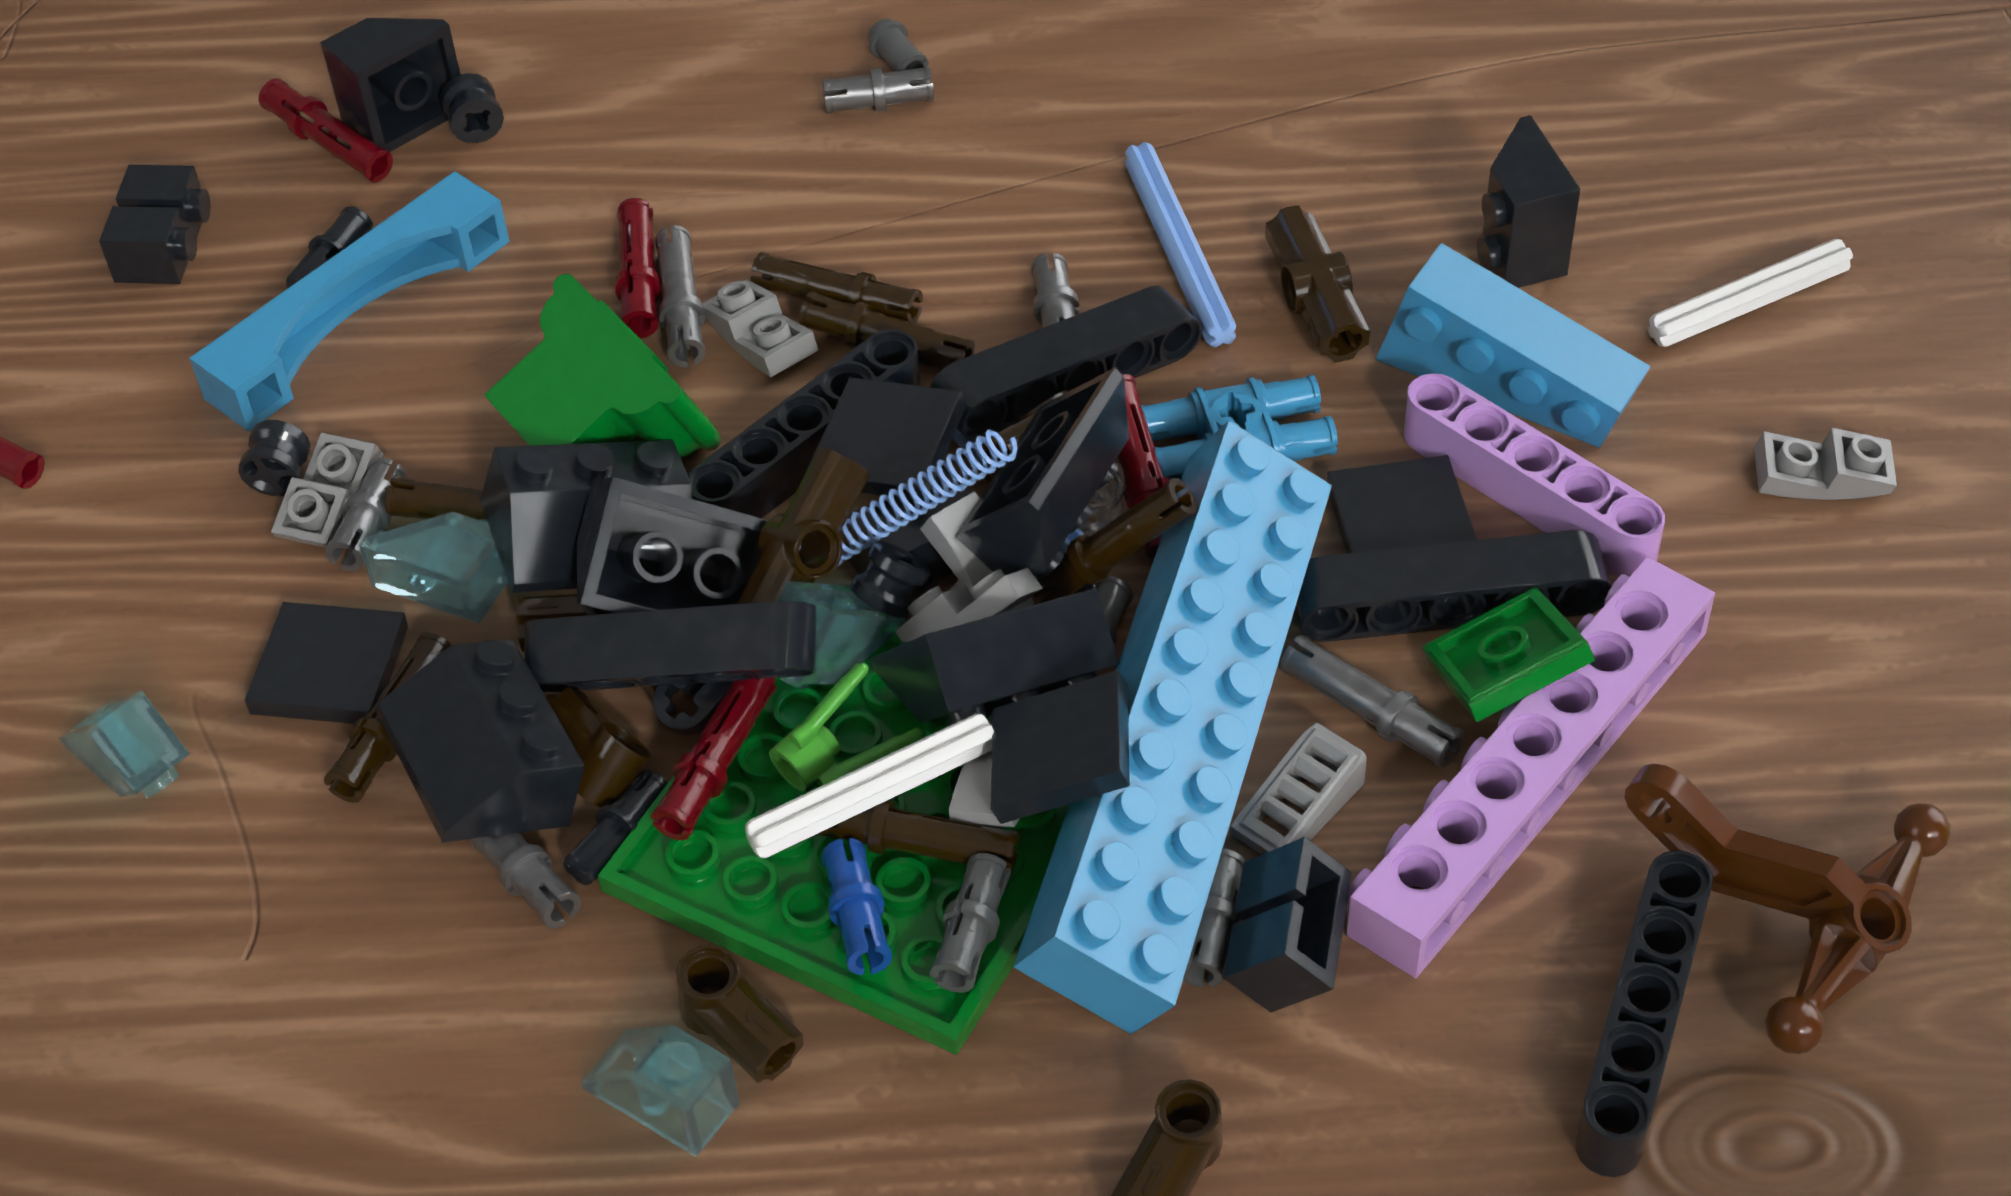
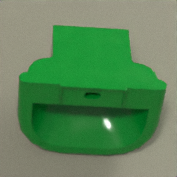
M566 273L555 279L553 283L554 293L547 300L540 314V327L544 333L543 341L484 394L489 402L530 446L632 442L635 438L640 437L644 441L673 440L681 458L689 456L699 448H702L704 451H714L721 444V435L717 428L667 373L668 368L602 299L598 302L572 275Z

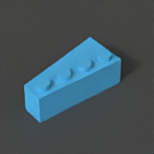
M1443 243L1438 246L1409 285L1375 359L1418 377L1431 373L1446 375L1507 412L1598 448L1601 447L1630 403L1651 367Z

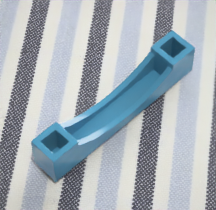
M455 171L191 356L189 359L203 399L249 432L257 423L264 421L294 399L290 384L301 364L326 335L354 312L385 293L419 278L458 267L469 272L509 243L510 240L501 200Z

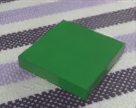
M1537 587L1459 626L1422 647L1429 665L1476 722L1596 661L1588 641Z

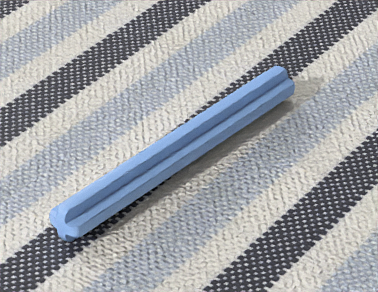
M1146 142L1139 146L1130 145L1125 151L1127 157L1125 165L1192 313L1202 325V335L1206 343L1215 348L1222 343L1231 344L1236 338L1234 332L1236 323L1154 147Z

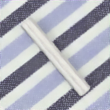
M1830 240L1653 314L1649 318L1648 334L1650 338H1654L1659 347L1673 345L1848 271L1851 267L1850 259L1853 258L1850 248H1846L1842 240Z
M974 714L752 818L745 824L748 843L759 858L772 856L992 751L993 727L984 715Z

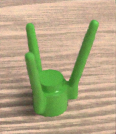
M854 664L803 723L799 724L770 749L769 757L777 771L790 785L799 791H805L814 782L821 787L924 737L922 728L916 727L838 764L835 763L834 756L840 752V746L833 734L823 724L869 672L867 664Z

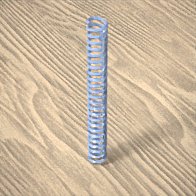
M987 430L985 437L977 436L976 444L967 442L966 450L958 448L956 455L948 454L946 461L938 460L936 467L928 466L927 473L921 471L918 473L917 479L914 477L909 478L908 485L900 483L898 490L890 489L889 496L881 495L879 502L871 501L870 508L863 506L860 513L853 512L851 519L847 518L842 528L843 534L849 542V547L842 541V556L838 565H841L844 560L850 559L853 554H859L862 549L869 548L872 543L879 541L881 537H887L890 532L897 531L900 526L907 525L909 520L917 519L919 514H926L928 509L935 508L938 503H943L948 497L955 496L957 491L965 490L967 485L975 484L977 479H984L987 473H994L997 467H1004L1006 461H1013L1017 454L1015 437L1009 439L1012 445V453L1007 456V448L1001 436L993 430ZM991 436L997 440L1002 453L993 444ZM981 442L989 449L992 459L983 450ZM971 448L978 453L982 465L973 456ZM961 454H964L970 462L972 471L963 462ZM951 460L958 464L963 478L956 472ZM942 465L949 471L953 484L943 473ZM932 471L940 478L943 489L934 480ZM922 477H925L930 483L934 496L925 487ZM913 483L921 490L924 501L914 491ZM903 489H906L909 492L914 501L915 507H913L908 502L903 493ZM894 495L900 498L905 508V513L897 506ZM885 500L893 508L896 515V519L893 518L886 509L884 504ZM875 506H877L885 516L887 525L884 524L878 517L874 508ZM865 512H868L872 516L873 520L876 523L877 530H875L870 525L869 521L865 516ZM856 518L862 521L867 529L868 536L861 531ZM847 523H849L853 527L854 531L858 536L859 542H857L852 537L851 533L847 529Z

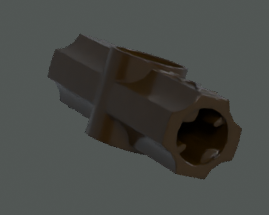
M1299 205L1280 209L1279 213L1272 220L1266 222L1265 238L1281 270V285L1287 307L1294 315L1302 314L1321 355L1329 356L1333 359L1334 363L1353 359L1358 351L1369 345L1370 329L1353 297V283L1348 262L1342 252H1331L1313 213L1303 211Z
M819 447L786 512L770 518L763 526L759 536L761 559L737 604L769 601H805L814 581L830 575L840 562L842 540L839 534L869 478L866 474L868 470L854 460L846 458L833 450Z

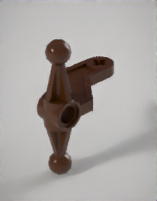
M1655 763L1644 765L1625 789L1624 798L1628 808L1669 851H1688L1699 856L1708 864L1713 874L1711 891L1809 920V934L1812 941L1796 996L1780 999L1769 1008L1765 1020L1767 1035L1771 1042L1785 1053L1802 1054L1809 1052L1821 1041L1824 1032V1020L1821 1012L1875 971L1886 954L1900 950L1908 942L1912 931L1911 915L1908 906L1922 857L1936 855L1947 846L1950 837V824L1943 811L1932 804L1916 803L1908 805L1897 815L1894 824V836L1897 842L1855 873L1840 857L1737 829L1690 780L1666 765Z

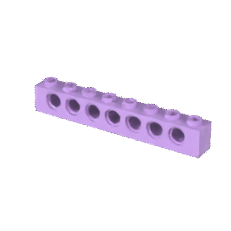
M1649 557L1640 564L1630 577L1625 574L1620 575L1608 592L1605 606L1596 616L1590 613L1586 614L1576 627V630L1588 641L1596 661L1507 706L1500 717L1498 728L1488 739L1479 737L1475 740L1463 759L1460 772L1451 782L1441 780L1434 787L1426 800L1423 814L1412 826L1407 823L1401 825L1390 839L1385 850L1384 859L1373 871L1368 868L1363 869L1351 883L1347 899V905L1349 906L1347 936L1416 979L1705 636L1715 592ZM1410 887H1420L1424 890L1412 889Z

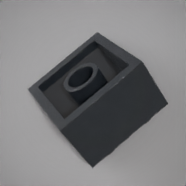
M366 18L320 42L342 122L355 129V131L378 147L391 152L448 121V116L444 113L440 100L441 92L448 81L461 74L450 26L445 20Z
M1531 115L1521 117L1490 168L1488 192L1482 197L1483 234L1477 240V255L1481 266L1517 288L1568 275L1580 196V187Z

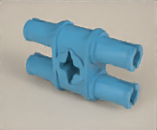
M1313 374L1302 378L1263 384L1262 380H1256L1254 377L1247 378L1245 383L1210 390L1195 387L1193 391L1188 393L1186 398L1146 406L1141 405L1153 441L1194 435L1196 439H1200L1183 444L1160 448L1155 447L1163 476L1170 480L1172 478L1182 479L1189 457L1228 421L1236 424L1293 461L1328 454L1330 456L1336 455L1338 450L1336 447L1338 445L1337 431L1330 415L1324 416L1321 419L1279 425L1277 421H1272L1301 414L1320 413L1321 407L1319 403H1321V394L1317 379Z

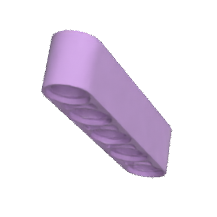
M1425 374L1414 379L1408 386L1403 436L1406 444L1425 458L1448 455L1457 478L1545 533L1569 530H1585L1593 533L1599 541L1608 572L1617 577L1622 574L1630 577L1647 557L1657 561L1665 524V514L1654 500L1453 378L1443 374Z

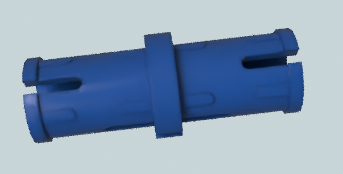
M849 838L848 846L852 859L847 860L843 840L838 839L829 843L821 854L832 892L828 900L830 918L836 926L840 927L848 969L852 973L864 975L865 969L861 955L866 953L870 974H875L884 970L892 960L891 949L887 944L881 920L884 912L883 907H885L882 892L877 886L872 884L864 844L857 839Z

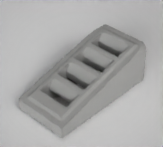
M1313 723L1294 743L1230 825L1229 834L1261 855L1302 837H1306L1311 841L1364 785L1367 761L1365 753L1321 724ZM1304 778L1322 790L1320 793H1317L1301 783L1300 780ZM1286 798L1305 812L1301 815L1282 803L1281 800ZM1268 816L1290 831L1285 837L1263 823L1262 820Z

